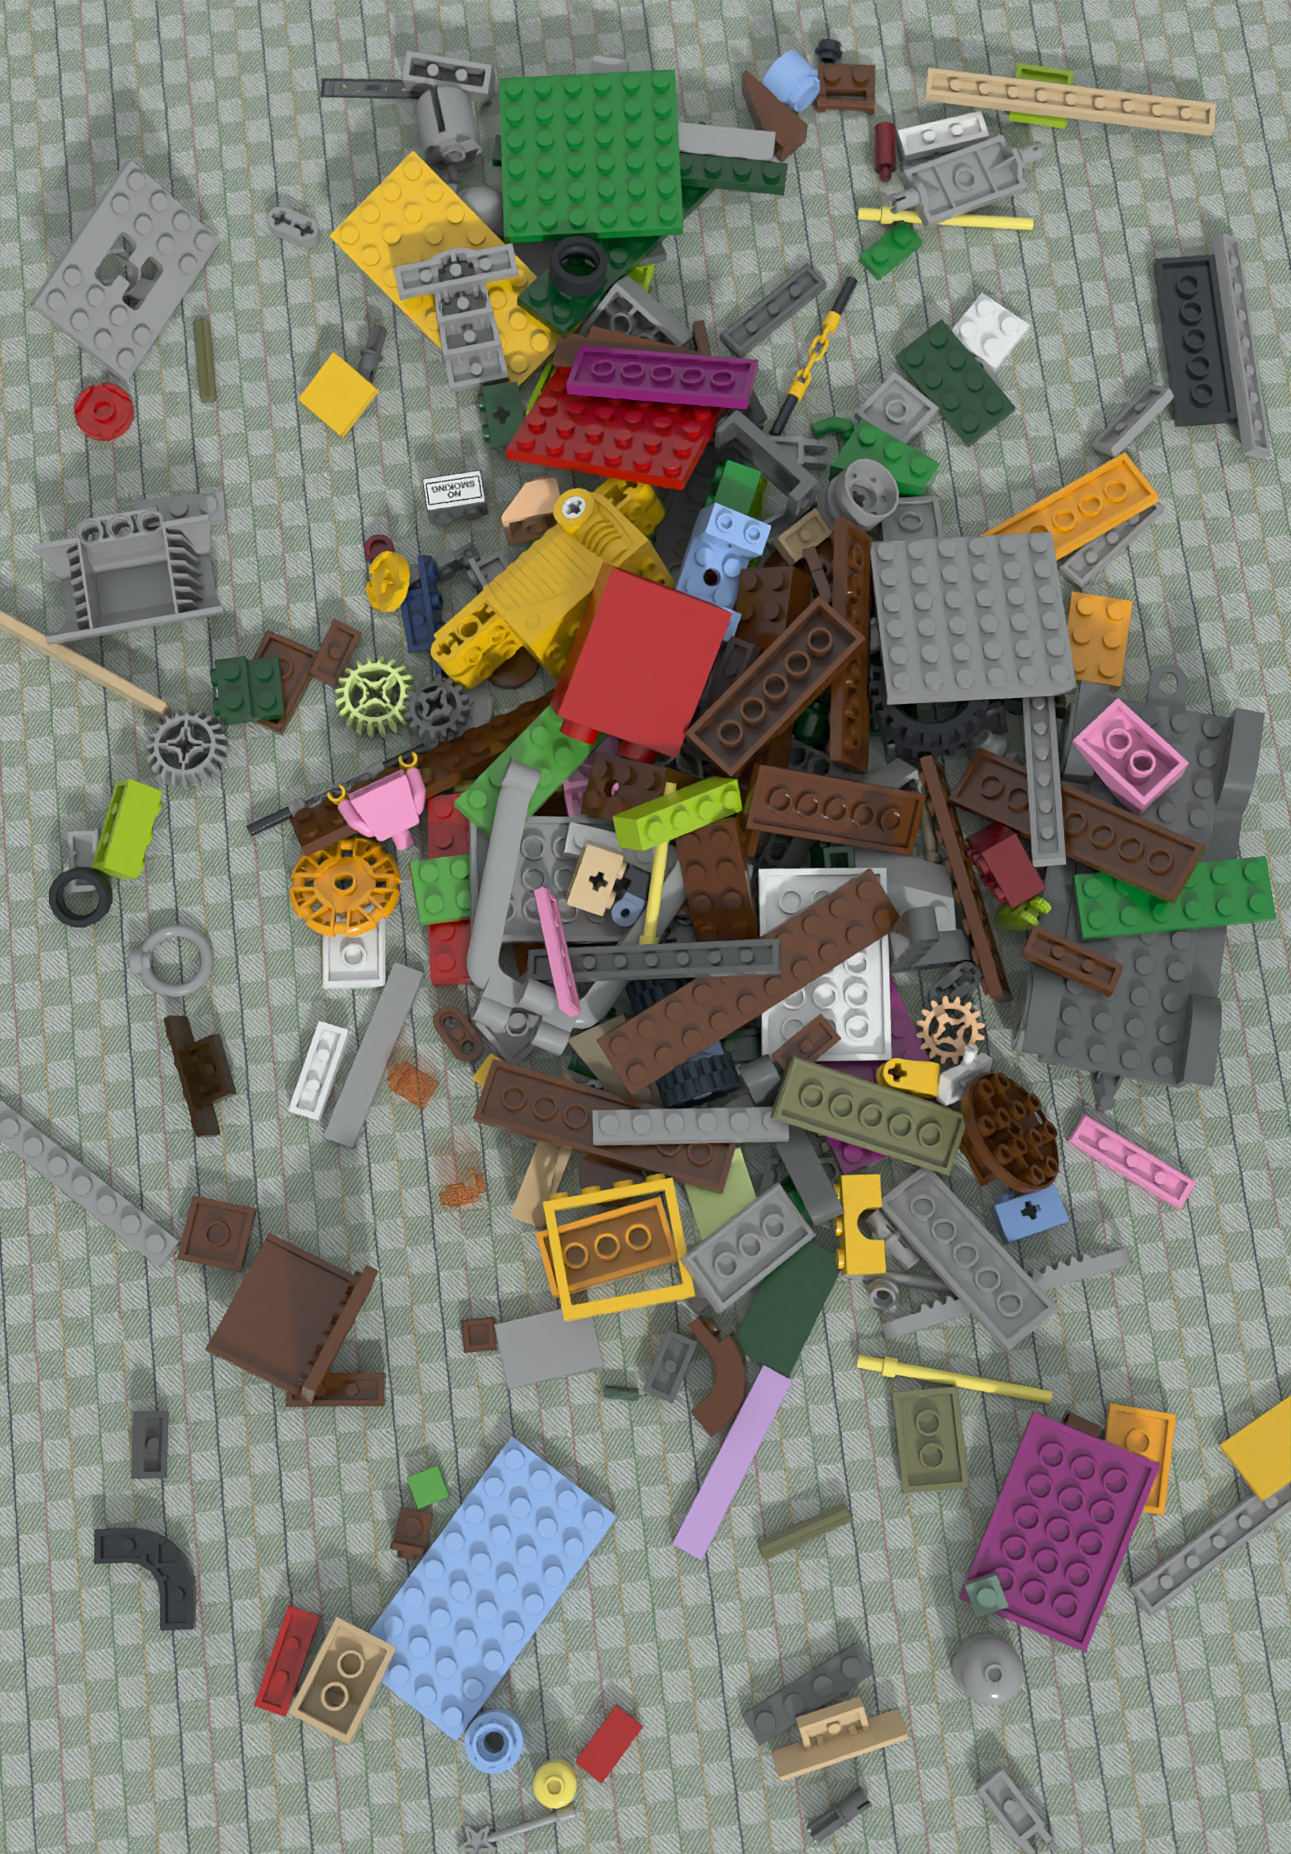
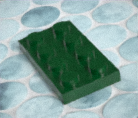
M942 319L895 356L896 362L924 396L939 407L938 413L967 448L1015 411V406Z

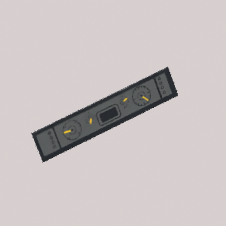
M322 78L320 98L419 99L423 93L407 91L403 81L400 79Z

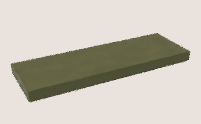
M790 1055L770 1115L772 1119L950 1176L965 1130L961 1111Z

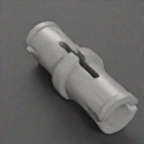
M879 1208L863 1220L879 1240H884L885 1250L888 1249L905 1271L921 1258L907 1243L902 1233L887 1220Z

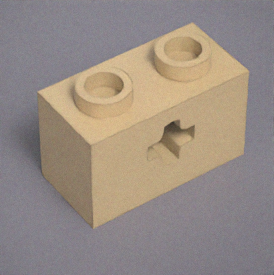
M585 839L565 895L566 904L603 916L606 908L611 909L616 896V891L612 890L616 878L622 879L627 865V861L623 860L624 855L622 851ZM598 871L601 872L604 881L598 880L596 885H593L590 876H597Z

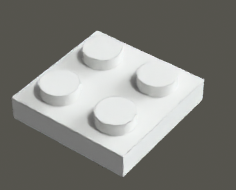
M981 293L951 331L973 357L984 359L992 372L995 373L1028 332L1030 325L984 293Z

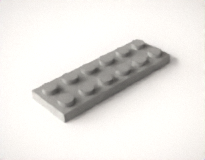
M921 1167L881 1198L882 1207L879 1208L881 1212L902 1233L905 1239L1006 1352L1057 1312L1058 1307L933 1170Z

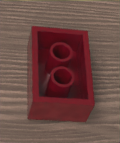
M991 823L965 838L969 846L965 849L969 860L974 866L976 865L979 871L983 872V875L979 876L987 891L991 892L993 897H996L1000 903L1005 901L1011 908H1014L1046 889L1017 835L1005 825Z

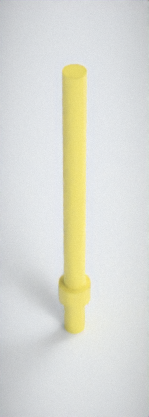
M882 206L881 209L858 208V220L880 221V224L892 225L893 222L902 221L905 223L923 224L917 211L903 210L893 214L890 209L894 208V206ZM962 214L938 223V225L1032 230L1034 219Z
M666 782L664 795L676 791L677 784ZM669 841L655 846L644 932L639 937V945L658 944L659 937H656Z
M860 1354L857 1356V1368L881 1372L882 1376L895 1378V1375L1047 1404H1050L1052 1400V1391L902 1363L898 1362V1358L884 1356L883 1359Z

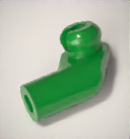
M832 416L811 424L810 427L815 439L831 432H839L840 439L847 441L854 432L855 425L851 420Z

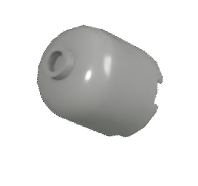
M977 1632L965 1637L962 1640L963 1642L957 1647L952 1658V1674L957 1686L969 1698L984 1705H1001L1010 1701L1019 1692L1024 1679L1023 1664L1018 1653L1004 1638L991 1632Z

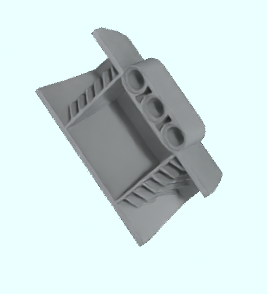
M146 508L88 518L78 524L76 528L77 537L33 544V551L50 565L62 581L66 622L56 635L46 636V643L52 645L225 614L224 607L217 597L210 557V516L205 514L166 521L159 510ZM160 522L157 529L153 531L147 530L151 523ZM130 527L126 535L117 536L121 528ZM99 532L96 540L87 541L90 534Z

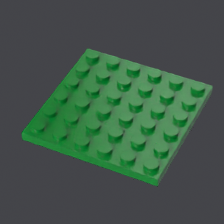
M675 69L499 78L505 243L561 241L567 237L574 236L601 239L683 235Z

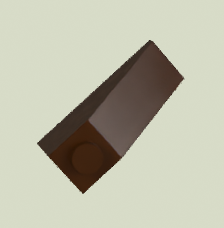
M745 70L742 73L741 91L756 130L776 132L773 157L775 156L783 163L806 142L808 125L752 74Z

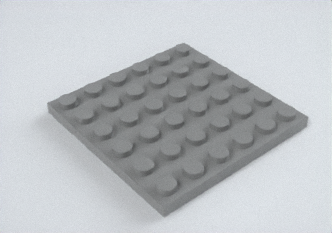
M1052 532L872 542L870 551L872 586L887 705L1075 695L1077 684Z

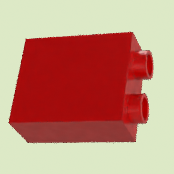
M603 562L550 702V707L556 715L564 718L559 732L592 745L595 744L600 731L622 739L618 753L632 760L654 765L658 752L677 758L732 613L719 605Z

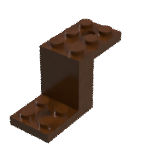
M596 752L580 814L614 822V815L664 796L666 782L676 783L677 791L704 779L666 767ZM618 782V792L615 796H612V788ZM739 788L743 810L737 812V817L741 825L748 790ZM740 826L745 855L754 857L761 831Z

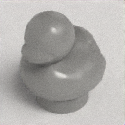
M983 729L978 737L973 736L971 738L972 759L980 747L1018 764L1019 749H1008L1009 743L1003 735L992 734L989 729Z

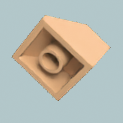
M541 476L531 482H526L502 514L501 518L508 546L539 540L545 535V532L558 523L553 514L555 502L560 497L557 477Z

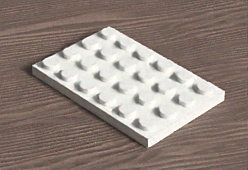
M886 868L758 869L759 937L867 869H872L887 894ZM888 934L761 1014L762 1056L765 1054L770 1056L815 1017L822 1014L842 1039L814 1062L891 1060Z

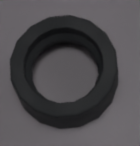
M582 236L567 237L558 242L553 248L550 258L549 274L551 282L559 291L569 296L585 297L597 292L604 284L608 260L604 249L599 243ZM580 257L592 262L596 267V271L588 276L579 277L567 273L560 265L562 261L568 258Z
M75 867L61 873L52 882L49 890V906L53 915L61 923L75 928H85L100 921L109 912L113 902L112 888L108 879L101 872L90 867ZM84 879L96 888L99 902L92 913L77 915L66 907L63 900V891L70 881Z

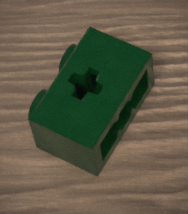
M518 381L482 386L483 394H477L480 412H486L488 424L482 425L485 443L491 442V448L508 446L524 421ZM498 407H503L505 412H510V417H507L505 420L506 424H500L498 419L493 418V414L498 413Z

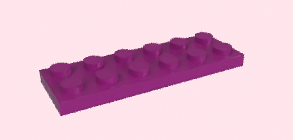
M580 345L566 387L567 394L747 409L758 374L759 364L758 360Z

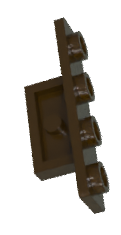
M169 1015L163 1019L166 1027V1036L171 1045L174 1064L178 1070L183 1088V1096L191 1116V1125L198 1138L220 1135V1129L213 1104L237 1094L220 1034H211L195 1042L188 1017Z

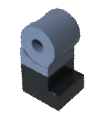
M627 862L623 875L627 879L619 895L615 897L611 909H608L613 921L623 927L634 924L648 901L651 880L650 872Z

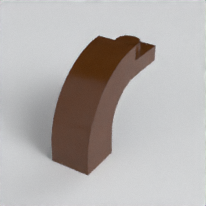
M700 1315L688 1327L713 1357L716 1366V1381L710 1394L690 1412L710 1437H712L733 1418L740 1408L747 1390L748 1365L743 1347L734 1332H731L722 1339L719 1336L722 1331L711 1317L706 1319L703 1315Z

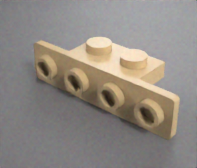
M859 1696L796 1717L803 1741L773 1750L771 1754L779 1780L785 1781L908 1739V1733L898 1709L867 1719Z

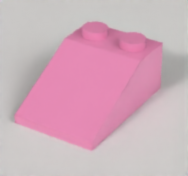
M1119 698L1073 740V744L1113 795L1137 816L1143 814L1183 775L1189 764L1185 758Z

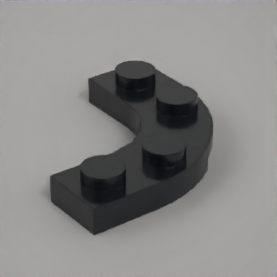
M143 1528L94 1530V1564H138L149 1570L156 1579L160 1593V1631L196 1628V1584L194 1574L187 1558L176 1544L164 1535Z

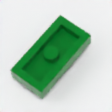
M902 221L860 254L859 262L879 281L922 246L923 240Z

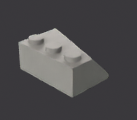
M629 275L613 285L576 334L588 337L591 326L682 348L694 336Z
M853 846L855 868H886L887 896L900 917L909 909L933 906L935 908L938 931L956 930L954 896L950 875L945 865L898 853Z

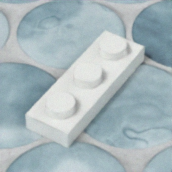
M982 111L897 131V140L904 162L934 155L936 151L944 153L966 148L989 139Z
M322 1021L318 1022L288 1109L290 1113L320 1122L350 1035L348 1029Z

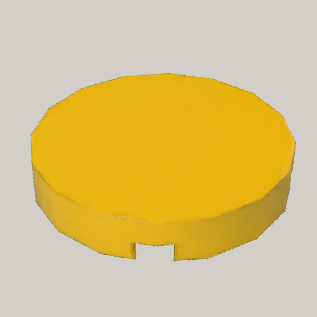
M384 551L370 565L368 573L372 575L370 582L367 581L366 594L372 608L387 613L398 609L406 598L410 572L408 563L403 555L397 552Z

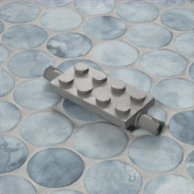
M1002 134L904 170L900 175L907 190L889 195L887 198L888 207L896 206L890 209L893 214L915 207L924 228L933 226L1023 192L1027 188L1023 178L1025 165L1043 160L1046 156V149L1043 147L1037 150L1038 147L1043 146L1041 141H1036L1021 148L1010 146Z

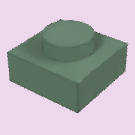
M996 1571L964 1582L977 1618L1009 1607Z

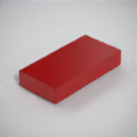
M616 1704L575 1762L602 1784L641 1731L643 1725Z

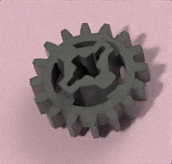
M441 674L437 675L436 681H431L428 675L425 676V684L423 685L415 681L414 684L417 690L415 692L407 690L406 694L411 700L403 702L404 707L410 708V711L403 715L406 722H411L409 724L411 731L415 732L419 729L418 735L421 739H424L429 734L432 742H436L438 735H442L443 739L448 741V733L451 731L453 734L459 735L457 726H466L467 722L463 715H470L471 713L469 707L465 706L470 701L467 695H462L464 693L463 686L460 684L454 687L455 682L451 677L446 682H443ZM452 696L456 700V710L450 705ZM417 706L424 711L422 720L417 716Z

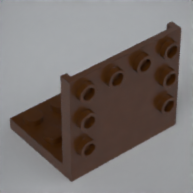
M268 1233L266 1240L205 1351L312 1404L374 1284L378 1270L366 1265L362 1273L356 1270L355 1274L352 1275Z

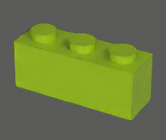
M132 779L116 781L91 869L121 880H134L138 878L145 866L144 854L146 847L153 838L152 826L155 817L158 816L162 807L160 799L163 791Z

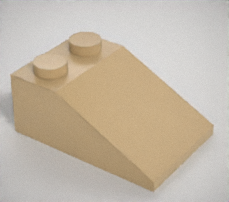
M336 1617L289 1714L348 1745L351 1744L371 1706L397 1647Z

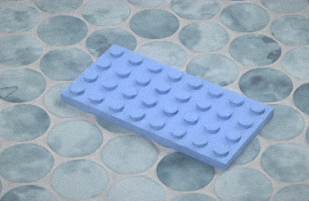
M511 1436L368 1632L397 1647L382 1679V1683L457 1741L618 1516L515 1437Z

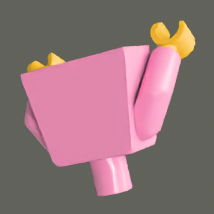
M411 752L414 760L413 763H403L402 756L400 755L399 765L401 770L349 794L342 785L338 784L342 790V795L339 798L334 799L329 791L327 793L328 798L335 805H338V810L351 828L366 837L375 836L379 842L392 837L397 850L406 849L414 844L409 828L419 823L418 815L424 810L426 788L420 770L417 769L418 760L414 752Z

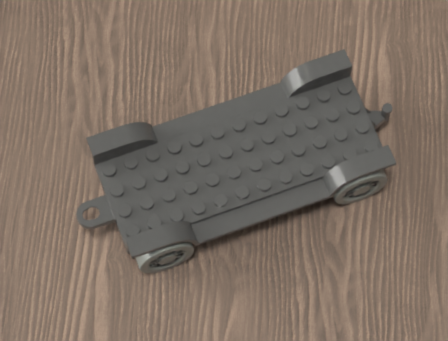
M1166 664L1159 666L1149 678L1145 703L1126 699L1120 700L1185 758L1189 764L1183 775L1139 817L1204 844L1206 851L1199 862L1237 859L1242 817L1249 802L1257 774L1265 713L1236 708L1228 718L1184 710L1188 686L1185 673L1174 665ZM1165 673L1176 677L1177 690L1172 694H1165L1159 688L1160 680ZM1081 681L1077 703L1071 702L1068 704L1058 739L1060 782L1132 813L1113 795L1073 744V740L1117 699L1108 696L1109 685ZM1067 856L1065 865L1047 866L1044 879L1046 889L1042 892V898L1050 904L1051 910L1047 914H1039L1038 926L1124 965L1113 994L1107 997L1031 961L1030 971L1032 973L1025 974L1017 998L1011 1035L1012 1050L1030 1055L1037 1054L1041 1063L1089 1071L1096 1102L1095 1109L1100 1113L1114 1107L1113 1097L1125 1078L1181 1088L1186 1084L1212 1087L1214 1084L1222 1024V1006L1217 996L1227 926L1081 940L1072 877L1080 874L1100 873V871Z

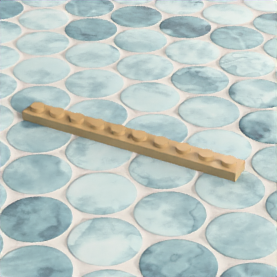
M928 68L926 73L925 101L1211 136L1215 127L1216 103Z

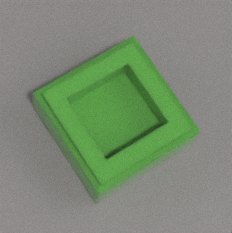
M439 1465L407 1477L418 1509L450 1497Z

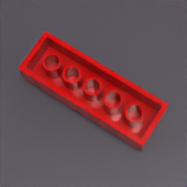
M462 794L434 795L427 799L428 859L469 854L468 818L454 807V802ZM471 920L429 924L430 980L433 985H474L467 970V954L471 939Z

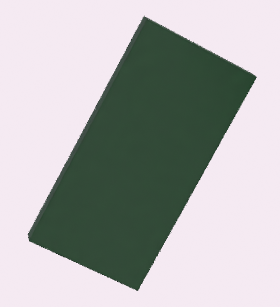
M808 1241L764 1277L736 1334L746 1356L789 1377L841 1269L836 1268L835 1253Z

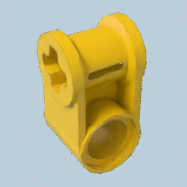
M893 1058L878 1067L875 1078L879 1085L912 1096L937 1098L941 1065L929 1061ZM893 1069L894 1074L898 1075V1079L894 1081L893 1076L888 1074V1071Z

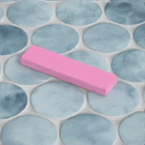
M542 887L534 890L558 1005L559 1009L566 1015L574 1017L581 1014V1007L558 902L554 894L547 888Z
M1086 1114L1082 1115L1067 1140L1069 1144L1178 1210L1182 1208L1196 1183L1192 1178Z

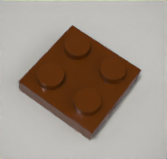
M192 1196L177 1259L242 1273L257 1209Z

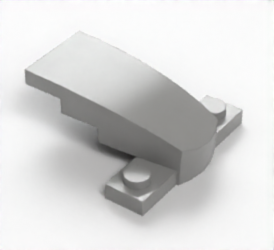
M512 243L476 251L468 248H452L440 252L432 257L431 260L394 267L400 300L435 294L437 321L451 393L509 381L502 344L485 283L519 277Z

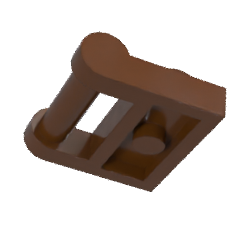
M818 63L817 79L820 81V90L817 94L816 112L852 110L865 111V114H874L876 65ZM826 96L865 97V99L826 98Z

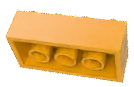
M661 1196L557 1226L569 1294L678 1263L675 1244ZM547 1229L537 1232L535 1235L552 1296L558 1298L560 1296Z

